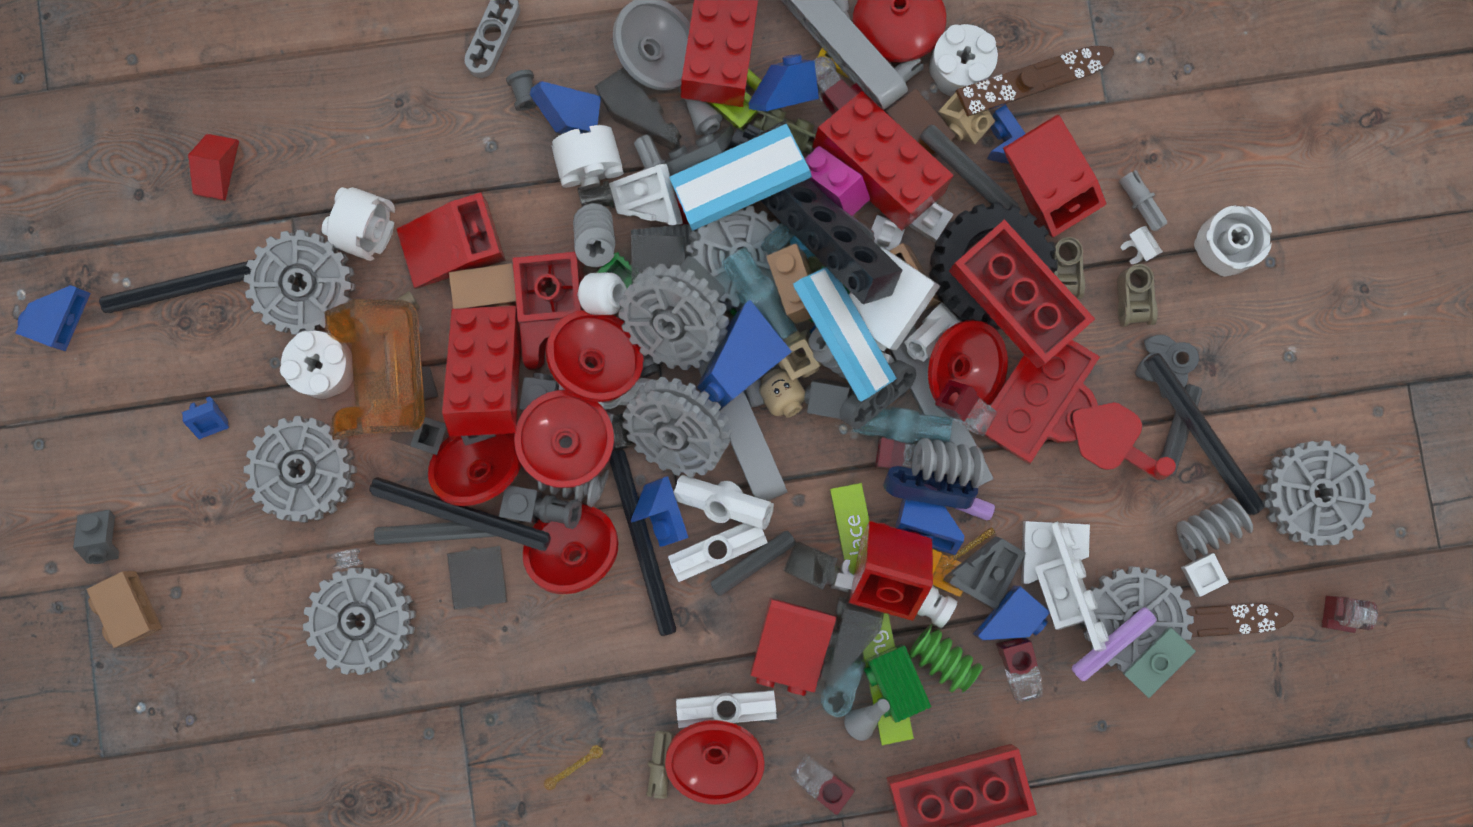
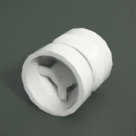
M932 586L917 614L931 618L934 625L943 628L953 614L958 601L950 596H942L939 594L938 589Z

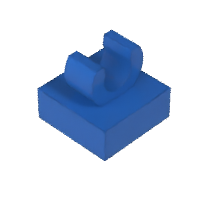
M210 396L206 398L207 403L199 406L195 402L191 403L189 410L182 412L184 424L198 439L229 428L228 418Z

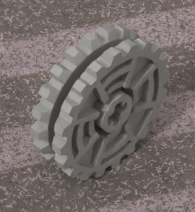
M753 206L744 207L743 210L740 209L704 225L696 231L693 230L688 237L692 243L685 246L684 253L694 257L725 288V293L718 302L725 304L727 312L731 311L732 308H736L738 312L749 300L756 307L767 303L769 298H774L779 294L766 256L784 249V242L787 240L785 233H778L777 228L779 224L775 220L772 222L767 220L768 214L762 210L758 214L754 213Z
M297 230L295 235L289 233V231H283L280 234V239L272 236L267 238V246L265 248L257 246L254 250L257 255L256 259L248 260L246 266L251 269V272L248 275H244V282L250 284V289L245 291L246 298L254 300L255 303L251 306V309L254 313L263 314L262 322L266 325L276 324L275 330L288 333L290 330L291 334L297 335L305 330L320 331L321 326L330 329L334 326L333 319H343L346 315L343 311L344 306H351L353 302L349 297V292L356 289V284L350 282V277L355 275L354 270L345 265L349 260L346 254L342 252L337 253L338 249L334 248V244L329 241L325 242V237L313 233L310 237V234L304 230ZM301 275H304L303 281L307 282V286L305 289L300 287L298 292V286L294 284L296 278L302 279Z
M658 264L655 270L651 266L646 268L642 274L640 273L635 278L634 283L625 290V295L620 299L619 305L622 308L618 313L619 318L625 320L622 324L623 331L630 333L629 341L632 345L638 344L641 347L640 353L644 356L647 354L651 355L653 362L657 364L661 361L665 362L670 369H674L676 365H679L682 370H688L691 365L695 368L701 367L704 361L708 362L711 359L713 352L720 346L721 340L726 337L728 332L725 328L729 324V318L723 315L726 311V306L724 303L718 302L719 293L717 290H710L707 287L709 282L705 278L699 280L695 277L694 271L689 269L687 272H683L679 265L673 264L670 269L665 264Z
M660 377L657 382L653 379L648 380L645 386L642 385L638 389L635 397L629 402L623 413L625 418L623 428L629 431L626 435L628 440L635 442L636 446L634 449L638 453H644L648 462H656L659 465V469L663 471L670 469L674 475L678 476L682 472L688 477H694L696 472L702 476L708 470L712 471L731 441L729 435L732 431L731 427L726 425L729 420L727 415L719 411L721 406L718 402H711L708 399L710 395L707 392H698L696 385L689 383L686 386L677 378H674L672 382H669L665 377Z
M294 416L293 421H288L286 418L278 420V426L275 428L268 425L264 428L265 435L263 437L256 436L253 442L256 447L254 450H248L246 457L250 459V465L244 466V473L250 474V480L245 482L247 489H254L255 494L252 496V499L255 503L261 502L264 504L262 509L267 514L273 513L276 515V518L281 520L308 522V519H314L318 521L323 519V512H329L330 514L336 512V504L339 501L346 502L348 496L345 492L347 489L354 488L355 482L350 480L352 474L357 473V466L351 465V460L355 458L354 451L346 449L349 441L346 437L338 435L339 430L335 427H330L325 422L314 418L304 419L302 416ZM299 464H302V468L305 470L303 475H299L300 471L297 469Z
M1324 440L1296 444L1293 448L1288 447L1282 450L1283 456L1281 458L1274 457L1270 461L1273 465L1272 470L1264 471L1263 476L1267 479V483L1260 485V492L1266 494V499L1262 500L1264 508H1268L1270 511L1266 518L1269 522H1276L1278 524L1276 531L1280 534L1288 533L1290 541L1304 542V545L1308 546L1337 545L1341 539H1352L1354 537L1353 530L1362 531L1365 527L1362 520L1364 517L1371 518L1373 511L1368 507L1369 503L1375 502L1376 495L1370 493V488L1375 486L1374 480L1367 479L1366 473L1369 471V468L1366 464L1359 465L1357 462L1359 455L1355 452L1347 454L1345 452L1346 446L1342 444L1332 446L1330 441ZM1319 490L1320 496L1315 497L1314 491Z
M1128 566L1127 572L1120 568L1112 570V577L1109 578L1103 575L1098 579L1100 582L1098 588L1090 587L1089 590L1093 592L1098 607L1093 610L1097 622H1103L1108 636L1133 616V612L1136 611L1137 613L1144 607L1149 609L1157 619L1151 627L1107 662L1108 665L1113 666L1117 663V669L1124 672L1168 627L1176 631L1184 640H1191L1192 633L1187 630V626L1194 623L1193 616L1187 615L1186 612L1191 607L1189 600L1181 599L1182 588L1178 585H1170L1171 578L1167 575L1160 574L1156 577V570L1144 568L1141 573L1140 567ZM1088 630L1083 632L1086 640L1091 641Z
M362 567L348 568V571L343 572L337 571L332 574L333 579L329 581L324 579L319 583L321 590L311 593L309 598L313 602L312 606L305 607L304 614L309 616V622L303 624V631H309L311 636L306 640L307 645L316 647L317 651L314 656L318 660L326 659V667L331 670L336 667L341 668L342 674L348 675L350 672H356L357 675L370 673L372 670H381L387 667V663L396 661L401 657L398 651L408 648L410 642L406 639L407 635L414 634L415 627L410 625V619L416 617V612L409 610L408 606L413 601L411 595L404 596L402 591L405 586L401 582L393 583V575L389 573L379 574V569L364 568L363 570ZM363 614L365 620L361 622L365 623V625L357 627L355 621L359 619L355 618V616Z

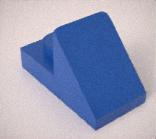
M1005 104L993 113L992 117L995 122L990 127L995 137L999 140L1002 139L1004 143L993 149L987 159L1009 164L1003 148L1026 133Z
M667 476L644 485L631 523L650 517L653 531L660 547L689 538L669 477Z

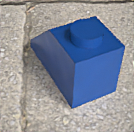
M800 54L784 56L782 57L783 62L770 65L749 101V109L767 112L819 99L815 60H804Z
M543 81L531 88L530 96L556 133L564 134L578 128L580 134L591 132L589 126L598 125L601 96Z
M70 285L28 303L26 309L18 318V328L15 333L47 346L66 351L91 293Z
M907 499L902 500L895 528L916 532L922 536L932 538L933 549L956 555L964 542L965 536L945 506Z
M1013 586L1001 600L997 610L993 609L973 635L981 640L1030 637L1032 633L1036 636L1047 625L1048 621L1045 618L1050 612L1021 586Z

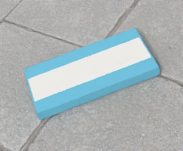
M784 124L676 173L669 178L693 231L809 179L812 175L788 125Z
M826 267L793 283V287L860 402L897 379L845 287Z

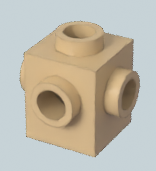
M956 92L938 111L947 126L956 135L955 140H965L972 144H976L995 122L989 110L967 117Z
M796 329L782 337V340L792 352L778 364L783 371H787L791 380L800 376L803 378L817 372L821 366V363L817 362L813 357V351L809 347V338L811 336L809 329L802 332ZM803 347L805 353L801 354L797 352V349Z

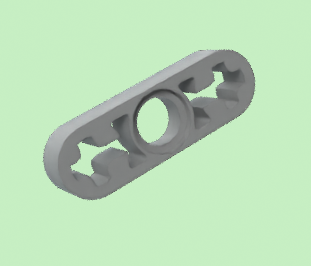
M490 0L465 54V64L473 76L485 78L494 71L520 14L518 0ZM509 1L512 9L504 10L502 19L506 24H503L499 20L501 15L499 4L505 5ZM490 27H497L501 30V36L496 41H488L484 38L485 31ZM480 44H482L485 48H487L484 54V59L487 64H480L479 67L476 68V65L473 60L480 59L482 57L484 51L482 46H479Z

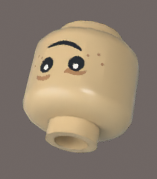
M781 368L769 372L762 378L759 392L764 404L772 415H785L786 418H789L802 410L801 404L804 401L806 391L798 378L791 380L787 371H783Z

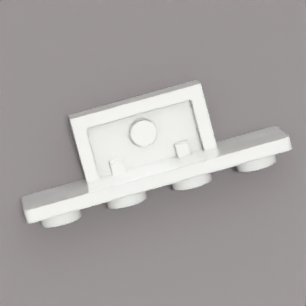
M1058 521L1054 522L1051 526L1062 558L1035 566V570L1055 629L1060 630L1085 622L1094 650L1099 652L1107 650L1105 642L1109 641L1106 628L1102 621L1097 622L1093 611L1098 608L1096 599L1091 590L1086 591L1082 579L1086 577L1084 565L1080 558L1075 559L1071 548L1076 545L1073 534L1069 527L1064 528L1063 524Z

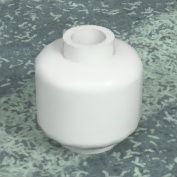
M589 273L582 279L579 285L578 299L584 311L589 314L614 315L622 308L619 302L623 295H625L624 292L627 288L621 278L615 273Z

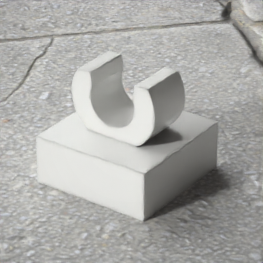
M934 203L909 226L931 241L936 242L952 218L953 213Z
M879 215L876 216L871 229L874 232V242L880 248L882 247L888 251L900 244L905 229L901 231L890 219Z
M1147 226L1140 227L1129 234L1132 240L1124 242L1120 247L1122 251L1130 246L1137 249V256L1129 261L1131 264H1136L1142 261L1143 258L1148 261L1163 252Z
M1209 553L1181 567L1196 597H1201L1229 583L1214 553Z
M846 559L841 565V573L834 575L832 589L851 593L854 575L848 570L850 560Z

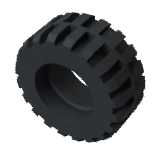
M993 202L990 207H985L984 204L976 205L971 211L965 210L957 215L955 220L947 225L938 238L929 264L932 265V270L929 276L931 280L940 285L936 292L938 298H941L945 306L954 312L961 321H981L991 325L996 330L1001 329L949 270L956 261L966 254L971 245L983 239L1004 219L1053 273L1057 271L1058 260L1052 259V254L1056 252L1054 242H1047L1045 237L1049 232L1044 225L1038 228L1033 223L1037 218L1031 213H1028L1025 217L1019 214L1020 207L1011 205L1009 209H1004L1003 203Z

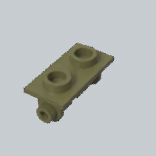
M780 108L767 112L758 110V113L764 116L763 119L757 117L753 126L763 130L762 134L787 124L801 153L810 154L813 148V142L810 141V138H815L817 132L813 130L815 127L813 123L798 118L796 122L786 118L787 112Z

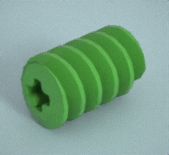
M932 624L929 625L914 642L909 653L910 659L921 655L918 666L923 667L930 663L931 668L928 673L930 676L940 671L942 673L939 679L940 684L950 679L952 681L949 688L951 693L959 688L962 689V693L965 692L977 679L983 666L980 663L971 666L973 662L972 656L968 654L961 657L963 649L959 646L951 649L952 640L945 638L940 641L942 632L937 629L930 633Z

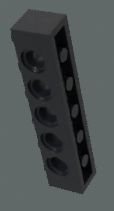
M806 179L760 200L862 304L893 295L903 270L810 179Z

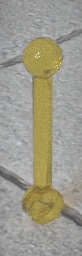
M992 527L987 529L980 536L958 550L956 555L941 558L940 567L942 569H950L952 562L995 534V530Z
M594 745L590 749V753L554 778H546L544 781L545 789H555L557 783L591 759L600 758L603 754L602 747Z

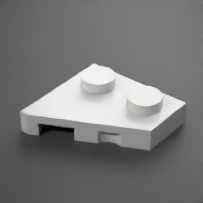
M659 164L609 183L617 214L637 216L640 219L650 221L656 220L668 223V225L683 224L674 188L669 178L670 174L667 164Z
M1023 522L1022 551L1026 552L1022 560L1021 583L1029 584L1038 580L1035 566L1062 558L1051 526L1052 523ZM1061 523L1064 525V528L1069 527L1073 534L1076 545L1071 548L1075 559L1080 558L1083 560L1089 557L1090 524Z

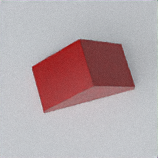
M206 134L188 154L194 195L226 201L239 140Z

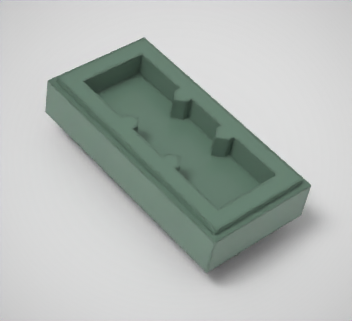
M1168 627L1123 674L1144 695L1150 698L1196 651L1176 631Z

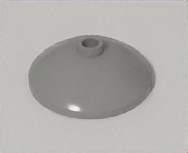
M634 0L619 12L613 27L614 48L621 64L635 80L649 88L672 90L680 87L690 23L676 7L663 0Z

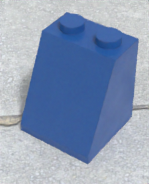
M751 300L745 303L729 321L726 327L727 335L721 340L722 343L714 352L697 386L700 393L705 391L710 395L708 399L711 402L719 403L721 406L719 411L792 352Z

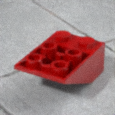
M1055 115L1003 148L1028 210L1037 218L1034 224L1038 228L1044 225L1049 232L1048 235L1054 238L1107 205L1097 177L1060 115Z
M481 192L451 201L396 229L415 289L448 279L449 272L482 268L506 261L488 202Z

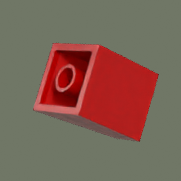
M869 521L860 541L849 603L913 621L933 586L932 538L922 536L916 532L893 528L885 523Z
M770 598L750 672L751 676L756 677L755 683L774 688L775 682L788 686V692L806 696L807 691L815 693L836 616Z

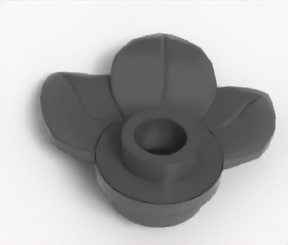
M1155 335L1145 339L1144 345L1150 354L1139 363L1135 375L1146 381L1156 382L1145 367L1144 361L1149 356L1160 353L1185 388L1188 382V373L1193 371L1199 362L1197 349L1186 342L1176 343L1166 335ZM1179 352L1188 354L1189 360L1187 363L1179 364L1177 362L1176 356ZM1160 389L1161 397L1167 398L1163 391Z

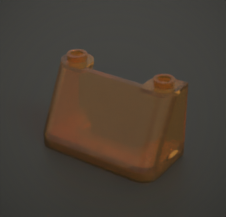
M353 299L324 311L325 328L328 336L340 343H351L355 407L341 408L333 415L331 423L332 440L358 439L418 430L425 419L419 317L414 305L405 300Z

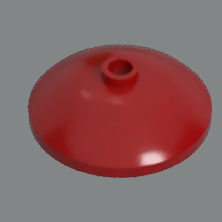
M858 0L853 12V24L889 62H908L925 56L935 48L938 39L945 32L947 15L942 0ZM902 6V7H904V8H903V9H897V8H895V7Z
M580 310L563 317L554 326L546 344V360L551 374L561 387L578 398L594 402L617 399L632 389L641 375L644 361L643 354L639 352L641 347L638 344L632 345L629 341L630 333L623 331L622 324L624 321L614 315H592L584 310ZM585 362H591L594 368L588 367Z
M966 320L951 326L943 333L932 351L928 366V383L935 401L939 398L948 381L952 380L969 385L977 392L979 399L969 416L982 412L993 403L1003 387L1008 368L1006 346L998 331L985 322ZM957 392L949 397L948 405H954L959 396Z
M556 390L536 398L522 412L514 435L515 450L521 465L535 480L555 488H573L591 481L606 467L613 451L614 431L607 412L598 402L578 398L566 390ZM563 438H570L572 440L570 447L563 448L560 446Z
M496 434L495 437L466 446L461 436L448 437L441 443L437 455L433 454L428 466V481L435 494L446 503L456 506L480 504L499 495L513 482L521 468V463L515 450V434Z
M581 504V518L574 529L566 528L564 524L558 522L544 523L541 520L537 521L532 528L548 532L551 536L550 544L546 551L525 545L523 547L525 570L537 586L555 594H572L590 588L609 572L618 553L619 541L615 526L604 512L595 507ZM577 556H581L577 561H573Z
M719 720L698 722L681 730L670 742L665 759L667 776L680 793L694 801L714 805L735 802L750 794L760 783L765 767L764 753L758 740L743 727Z

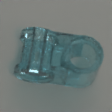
M836 651L832 652L821 696L822 708L828 714L834 717H842L850 712L863 674L864 659ZM837 692H840V698L845 700L843 706H837L836 710H833V705L828 702L829 697H835Z

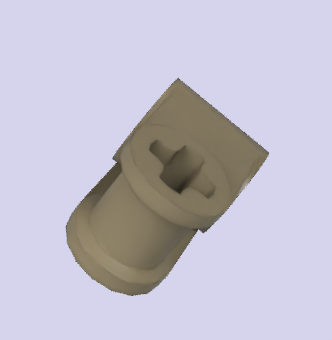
M1065 237L1054 244L1056 252L1052 254V259L1058 260V269L1054 274L1077 299H1082L1085 293L1083 247L1079 240L1073 237ZM1060 246L1067 247L1071 251L1070 261L1060 257Z
M1144 264L1133 265L1122 271L1117 278L1119 323L1122 327H1128L1129 323L1144 322L1148 325H1155L1158 308L1155 299L1153 271ZM1131 273H1135L1140 277L1141 286L1139 288L1134 287L1130 283Z

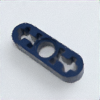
M902 466L891 467L883 483L886 492L894 497L958 509L970 508L978 494V488L972 487L971 480L968 481L966 486H961L959 477H957L954 484H948L947 475L944 474L942 481L936 482L934 472H932L929 480H923L922 470H919L918 474L914 476L912 468ZM924 484L930 485L936 488L938 491L931 490L927 488Z

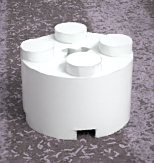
M974 25L950 26L938 39L929 63L930 75L933 77L938 89L952 97L959 88L989 79L996 67L998 58L995 38ZM961 59L965 60L966 64L961 63Z
M604 125L589 126L591 132L580 134L578 128L568 131L553 140L552 151L563 188L581 185L583 190L593 189L600 186L599 180L616 178L624 174L611 127Z
M341 187L335 195V204L330 216L326 217L323 221L322 233L328 236V241L334 244V248L371 261L374 259L372 257L374 253L381 254L391 238L395 222L390 221L389 218L390 212L395 213V207L388 199L357 188L346 189Z
M1229 206L1212 216L1201 226L1195 239L1194 247L1199 258L1208 269L1224 277L1236 275L1260 263L1268 255L1271 249V225L1267 218L1253 207Z
M302 331L285 347L281 358L280 372L286 382L296 391L314 398L326 399L341 394L348 389L355 377L356 365L351 350L341 340L321 331ZM318 361L323 363L321 369L315 367Z

